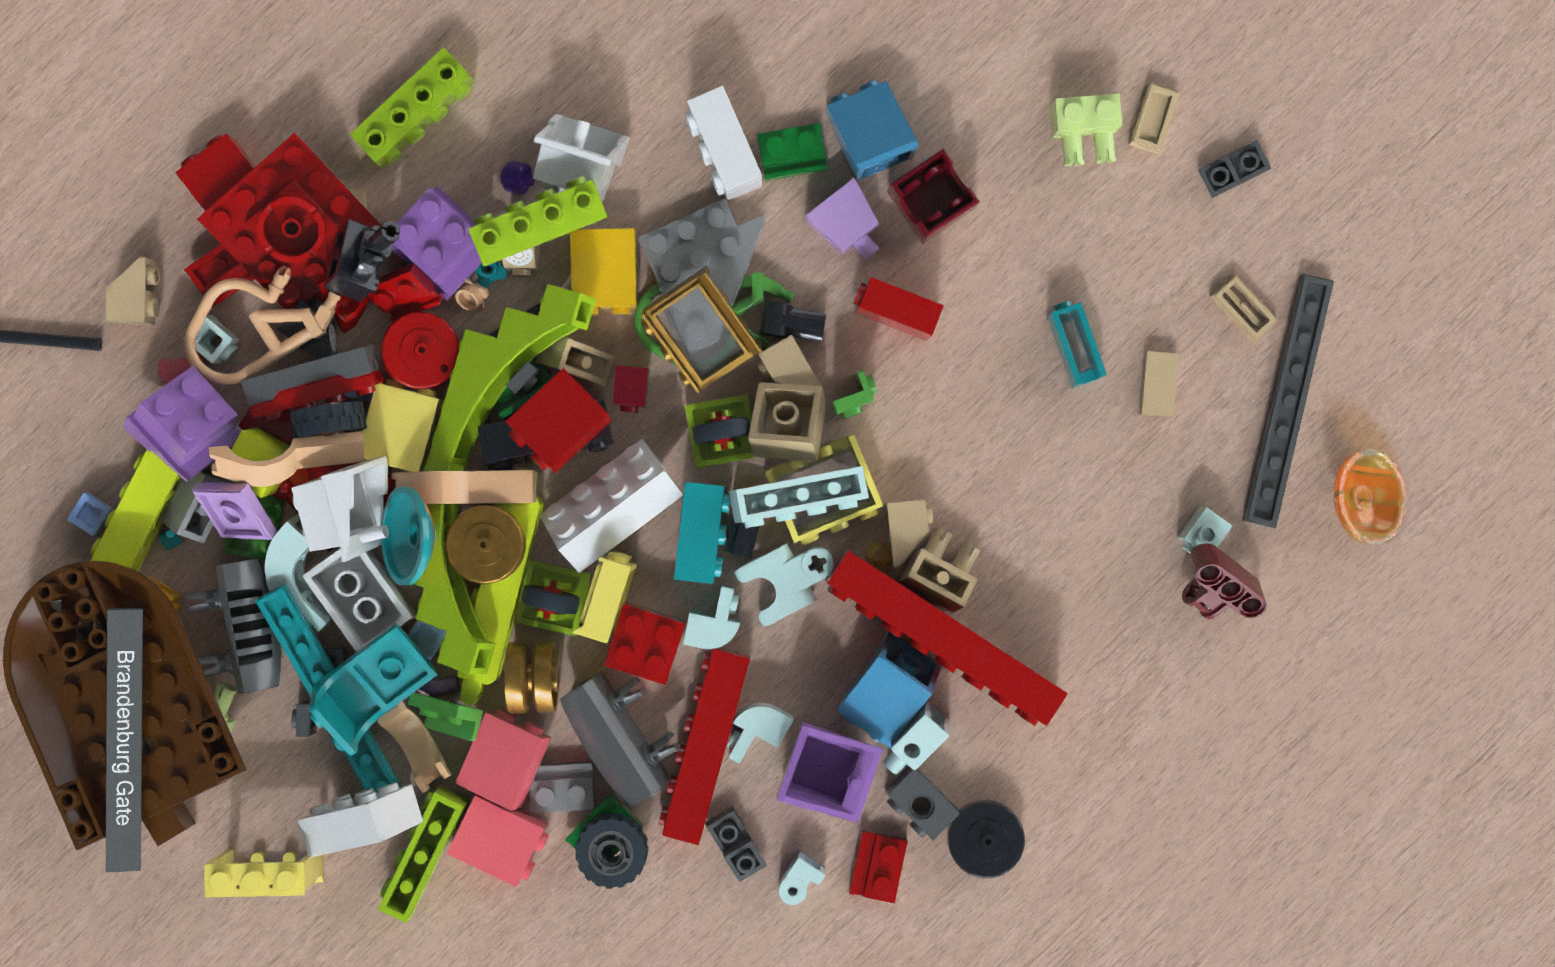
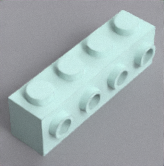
M863 466L729 491L735 523L744 522L745 528L764 525L763 518L776 516L777 522L796 519L795 512L807 510L808 516L827 513L826 506L838 504L839 510L858 507L857 500L869 498Z

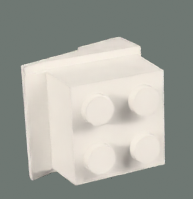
M555 114L549 120L548 125L535 136L534 142L541 144L533 179L541 181L540 188L545 190L553 188L555 193H559L568 189L566 186L567 182L584 176L586 182L593 179L601 201H604L616 165L622 166L630 137L590 125V123L581 120H574Z
M386 456L358 462L291 488L293 504L299 513L302 523V535L308 544L310 552L340 547L341 562H345L380 546L381 539L389 536L388 527L381 525L383 495L388 494V462Z

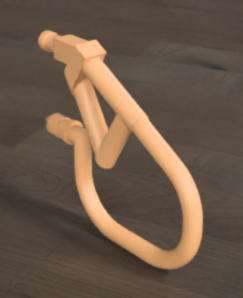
M284 265L277 269L272 283L268 285L269 290L244 278L222 280L205 293L186 330L184 338L186 358L190 366H194L205 379L220 385L238 384L270 364L275 363L312 338L318 339L326 334V329L336 312L334 310L337 301L341 299V296L329 291L328 298L323 305H320L316 314L311 308L255 311L249 315V318L269 348V351L235 373L223 374L204 365L196 350L197 335L214 301L225 291L240 289L270 304L275 303L280 293H284L283 289L291 277L290 268L286 269L287 266ZM303 321L306 327L280 343L268 323Z

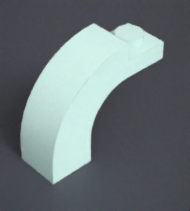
M297 514L279 529L268 547L265 559L266 582L269 592L286 583L310 626L319 632L332 618L302 577L305 574V559L309 548L303 538L302 523L299 514Z

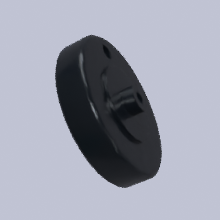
M993 800L973 801L959 809L960 814L949 824L947 831V844L955 863L969 875L983 879L996 878L1013 869L1019 862L1025 846L1024 830L1015 813L1006 805Z

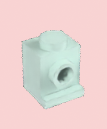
M207 315L196 338V350L212 364H221L222 361L228 363L238 353L239 348L235 345L240 339L217 321V318L213 315ZM216 336L222 338V342L218 347L214 345V338Z

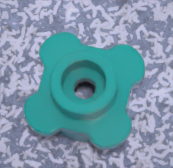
M499 261L488 265L491 267L490 272H486L487 266H483V264L475 270L478 276V284L488 288L491 283L506 278L507 270L502 267Z

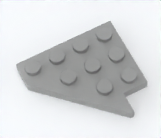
M722 199L638 237V240L663 295L707 265L710 269V278L719 290L722 288L729 298L728 303L732 307L764 228L765 220L762 215L737 226L726 200ZM696 288L669 307L689 354L720 340L725 324L699 288Z

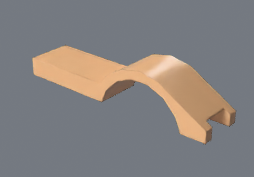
M362 431L340 433L333 436L320 435L293 438L290 447L282 455L265 461L243 459L234 454L228 445L209 447L210 458L216 461V463L211 464L212 474L238 483H248L250 486L267 487L283 482L292 476L297 469L364 462Z
M536 470L392 473V479L396 480V488H414L422 496L426 504L536 503Z
M405 699L377 720L379 725L393 736L403 750L411 765L413 779L422 793L429 790L428 784L440 776L444 779L451 776L434 737L429 729L424 727L423 720L410 708Z

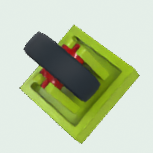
M748 394L685 405L696 469L757 458L753 456L748 439L752 421Z
M530 559L515 622L578 636L571 632L581 626L580 618L588 596L593 573L584 571L579 573L576 569Z

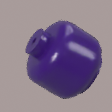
M510 161L501 171L500 180L505 191L525 194L529 186H533L535 183L532 168L527 163Z

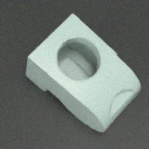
M798 851L780 879L779 895L781 900L789 905L801 903L806 897L807 886L811 881L819 886L826 875L825 868Z

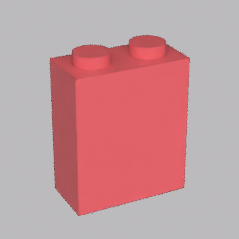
M499 708L498 711L485 712L476 740L472 742L455 784L506 809L515 810L522 808L552 737L543 733V727L532 722L523 724L515 720L516 715L514 713L509 714L508 710Z
M475 794L446 854L517 887L521 878L526 881L528 880L535 866V863L530 860L535 850L542 851L549 837V834L544 832L548 823L520 809L509 810Z

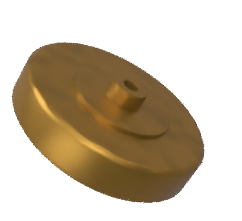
M476 506L464 511L453 521L446 537V552L454 570L463 578L480 584L499 582L512 575L520 566L526 550L525 534L518 520L508 511L496 506Z

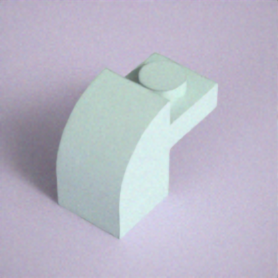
M722 585L715 616L690 611L683 645L702 649H715L727 644L735 636L740 621L728 619L729 614H736L739 596L733 595L734 587Z
M754 703L744 707L736 714L733 720V724L741 727L742 730L741 732L735 730L726 746L731 749L728 758L740 764L755 736L778 748L793 722V716L768 703Z

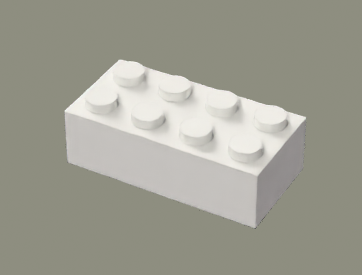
M641 439L636 444L629 446L609 464L602 466L597 473L585 482L577 485L557 503L550 505L539 516L558 550L580 573L682 497L683 493L646 442Z

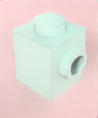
M1199 507L1177 538L1184 542L1182 548L1190 554L1191 550L1199 544L1209 543L1218 547L1232 528V525L1209 508Z

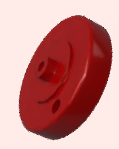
M423 311L407 313L394 320L386 329L380 346L381 360L388 374L398 383L413 389L432 388L446 381L455 367L459 353V340L451 325L440 316Z

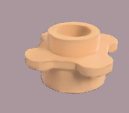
M468 278L456 292L455 298L463 309L481 311L485 307L484 299L488 297L489 293L485 287L476 282H471Z

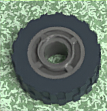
M608 812L605 815L594 817L593 821H589L585 825L576 844L577 852L575 857L576 861H578L580 872L584 873L588 881L594 882V885L598 887L604 886L606 889H613V887L621 888L627 883H632L636 876L641 874L648 855V838L643 832V827L637 824L634 818L624 816L623 813L619 812L618 814ZM614 844L620 849L621 853L617 856H610L605 852L604 846Z

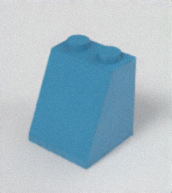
M877 80L870 81L859 88L860 92L848 96L847 92L839 94L830 99L831 104L827 105L826 108L828 119L856 182L914 158L919 147L887 81L879 84Z
M888 631L842 697L837 712L848 723L856 724L866 731L874 741L883 743L890 748L932 695L942 666L912 647L903 638L897 637Z

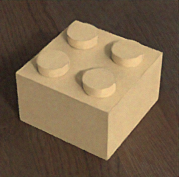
M759 382L748 436L754 457L817 462L827 407L822 386Z

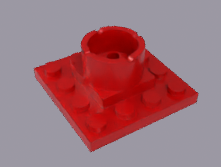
M296 132L291 134L197 218L262 287L269 290L268 285L272 283L277 269L283 265L287 266L286 269L290 268L291 277L283 289L284 293H280L277 302L284 309H294L301 300L307 301L320 290L316 282L327 275L336 232L349 219L369 228L375 225L381 226L380 222ZM294 222L298 225V230L290 232L286 229V224Z

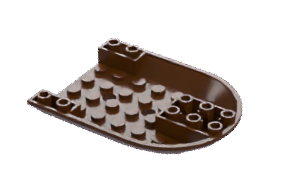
M84 561L65 565L50 572L36 582L26 592L14 610L7 627L3 647L4 677L10 698L76 851L106 838L108 608H143L141 822L225 783L247 770L182 621L169 598L154 582L130 567L107 561ZM93 622H95L97 629L93 630ZM147 737L152 738L155 742L156 749L153 754L145 750L144 741Z

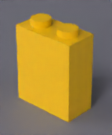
M635 228L578 229L570 232L571 291L596 299L592 315H599V310L612 309L613 315L631 314V309L638 308L637 232Z

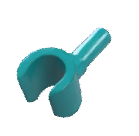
M170 528L159 534V539L167 550L184 543V540Z

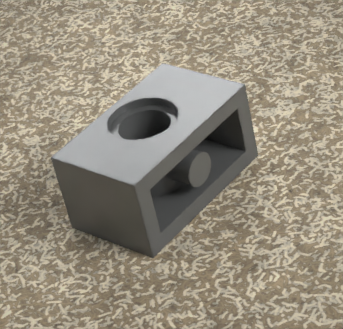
M908 767L886 789V793L890 797L886 802L899 815L905 812L913 820L909 825L922 838L927 834L934 840L960 814L957 807L918 768L913 770L911 767ZM922 796L929 799V804L925 810L916 811L912 808V803L917 797Z

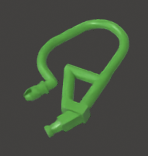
M763 272L751 273L752 275L744 276L740 288H752V294L734 304L732 309L737 316L744 314L764 301V291L774 297L786 300L788 304L792 302L796 293L788 291L781 284L764 276ZM655 283L645 291L638 302V308H636L634 314V327L641 343L654 354L666 359L660 350L661 344L656 342L641 324L643 308L648 306L657 295L662 293L658 283ZM751 328L747 329L754 340L759 339L769 346L766 337L753 332ZM730 333L720 352L713 358L706 361L688 360L697 372L710 371L730 357L737 345V341Z

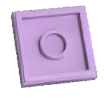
M198 482L192 488L195 497L221 538L272 540L277 533L276 528L248 483Z

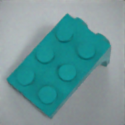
M395 623L313 684L309 703V716L318 727L323 726L331 734L330 739L338 750H345L352 756L357 752L358 743L369 727L381 716L437 676V669L401 627Z

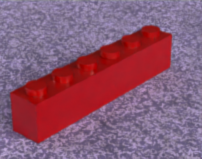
M720 647L713 649L712 653L705 652L701 671L706 672L703 684L697 683L692 701L698 703L695 715L688 714L684 732L689 733V738L686 746L681 745L675 763L681 764L678 777L671 775L666 793L673 795L670 807L663 806L658 825L664 826L662 836L699 846L751 657L749 655Z

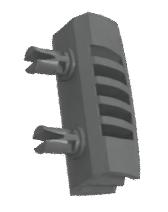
M252 559L215 566L218 585L215 586L216 589L186 593V600H204L203 603L188 607L189 614L219 608L224 614L229 649H226L227 653L197 657L200 664H215V666L203 670L205 676L230 672L231 675L234 674L237 694L278 687L281 672L280 643L255 602L258 597L269 592L265 574L258 560Z
M600 671L561 697L560 702L586 752L618 797L630 808L654 795L671 779L660 761L679 751L681 745L680 742L666 747L664 746L675 735L672 732L666 733L665 736L649 745L625 708L628 704L646 695L645 687L630 692V689L640 681L637 677H634L631 681L614 690L603 671Z

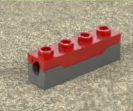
M372 344L242 380L241 383L250 406L252 418L264 416L265 421L284 417L283 410L293 407L295 411L314 406L315 401L325 399L326 403L345 400L344 393L356 391L357 396L375 392V385L385 381L382 372H380L381 368L374 345Z

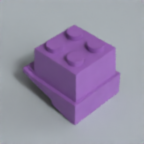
M438 186L434 189L429 188L396 223L400 227L399 239L393 243L392 250L408 265L415 263L435 285L434 289L438 293L441 292L446 300L482 264L468 231L469 228L475 226L473 219Z
M191 366L142 401L137 410L127 416L124 424V429L149 452L152 451L186 482L215 461V459L210 458L209 447L228 445L231 449L242 431L235 423L238 414L194 366Z
M802 721L776 795L777 800L858 823L883 748Z

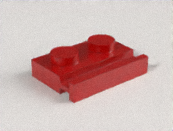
M221 244L184 269L203 296L213 285L228 278H244L252 282L255 280ZM240 289L223 292L214 301L212 308L228 299Z
M415 263L381 276L376 291L373 294H368L384 313L388 311L392 315V321L407 313L424 311L441 304L444 297L441 292L437 293L434 290L435 285Z
M862 829L849 894L895 904L908 840L877 832H868Z

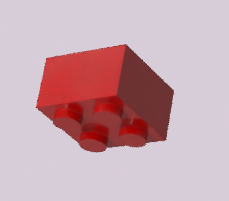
M625 602L604 666L666 685L687 621Z

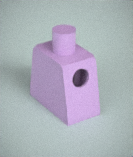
M854 178L805 215L806 223L842 255L854 246L861 257L867 260L880 249L869 235L878 227L879 223Z

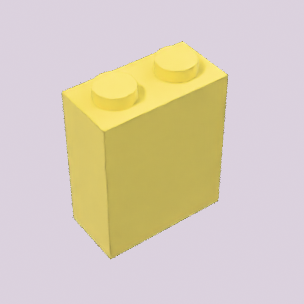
M387 379L386 385L376 384V391L373 392L366 418L367 428L363 429L362 433L364 459L371 460L386 456L388 466L410 472L423 471L424 465L428 460L432 446V437L437 429L441 415V406L444 400L436 398V391L428 389H418L417 393L407 391L404 385L391 379Z

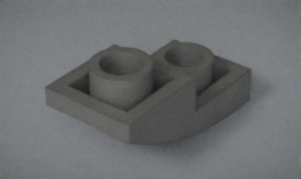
M1258 140L1198 169L1211 197L1214 198L1270 170L1271 167Z
M733 806L705 822L706 828L719 846L724 859L739 882L767 866Z

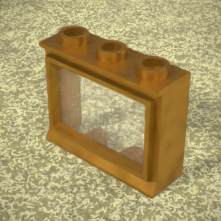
M707 265L643 308L641 315L643 318L641 324L645 331L651 337L654 335L662 344L660 350L664 357L670 363L672 361L676 363L681 370L678 374L683 383L688 388L693 387L697 394L762 351L761 341L759 339L754 340L747 330V323L741 315H736L728 303L729 298L722 288L719 290L710 278V269Z

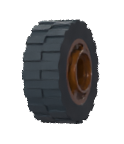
M363 402L324 403L290 413L294 438L320 435L333 436L367 428Z

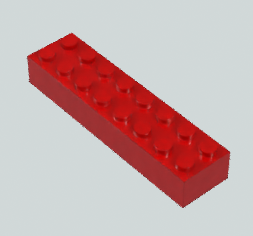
M846 548L834 565L830 575L825 579L826 583L830 585L827 589L829 593L843 602L849 597L856 602L854 608L871 620L875 615L883 620L881 623L883 628L897 637L904 633L910 637L908 643L921 653L927 655L929 651H932L937 655L934 660L952 673L958 668L964 672L961 677L980 691L984 686L990 689L988 695L1006 708L1013 704L1017 707L1014 712L1034 726L1038 722L1047 726L1068 695L1067 692Z

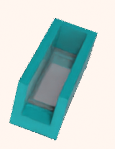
M1071 300L1053 306L1054 312L1047 316V320H1049L1066 368L1071 389L1106 376L1107 373L1082 303L1072 305Z

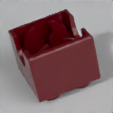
M944 148L891 183L887 190V193L922 244L973 211L980 203L972 188L966 187L957 175L953 166L954 162Z

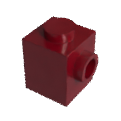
M616 365L612 404L620 406V412L639 413V407L647 408L649 368Z

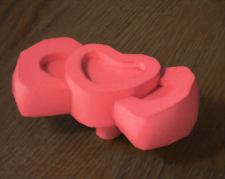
M197 351V354H198L200 360L204 363V365H206V362H207V361H206L205 358ZM162 358L158 364L157 372L162 381L168 384L191 366L187 358H177L175 361Z

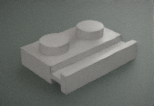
M593 761L540 764L529 789L530 813L595 809Z

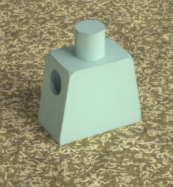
M927 700L891 745L893 752L883 761L885 766L896 775L906 765L916 770L949 737L950 720Z

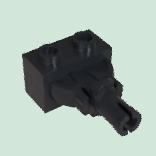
M349 219L336 232L324 288L359 302L369 293L373 294L380 281V276L377 275L378 266L384 258L386 259L390 256L393 243L399 239L400 227L393 221H385L381 226L375 225L369 228Z

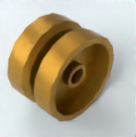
M555 641L537 642L534 646L532 657L526 642H509L507 644L504 679L506 705L509 714L526 713L531 707L532 696L538 713L557 711L560 671Z

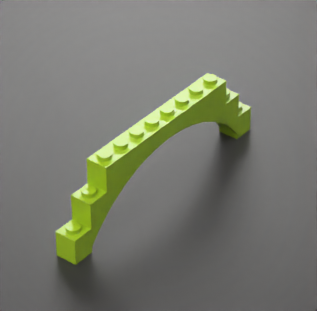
M547 284L545 293L540 300L539 314L534 315L506 307L499 323L497 338L465 329L464 336L459 344V353L455 367L450 375V384L446 398L441 406V415L437 429L432 437V446L428 460L424 465L423 471H466L479 434L477 426L484 425L493 406L507 388L506 385L527 361L531 362L538 354L559 339L578 329L587 330L596 299L582 293ZM426 504L434 522L436 541L433 554L425 572L414 583L424 588L423 594L418 601V611L415 619L446 631L445 637L440 644L438 663L469 675L487 674L496 643L488 640L475 614L468 595L465 578L454 570L446 552L447 533L453 521L459 516L460 504Z

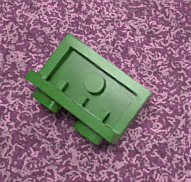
M864 370L858 371L854 375L859 392L833 401L831 407L834 416L842 414L843 419L850 418L863 412L862 406L874 401L873 395L877 393V389L872 375L865 376Z

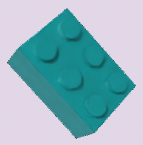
M685 482L674 580L713 584L715 577H721L724 557L718 556L719 545L725 544L727 525L721 524L722 513H728L730 507V494L725 493L726 486Z

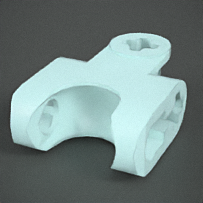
M785 543L742 565L734 574L737 580L742 583H747L756 578H765L775 586L776 598L770 605L761 609L758 615L761 626H769L816 601L817 599L810 586L829 576L833 570L834 562L831 553L823 547H812L794 556L788 543ZM817 555L819 559L823 557L826 559V562L823 563L822 571H818L816 567L812 569L809 567L812 563V556Z

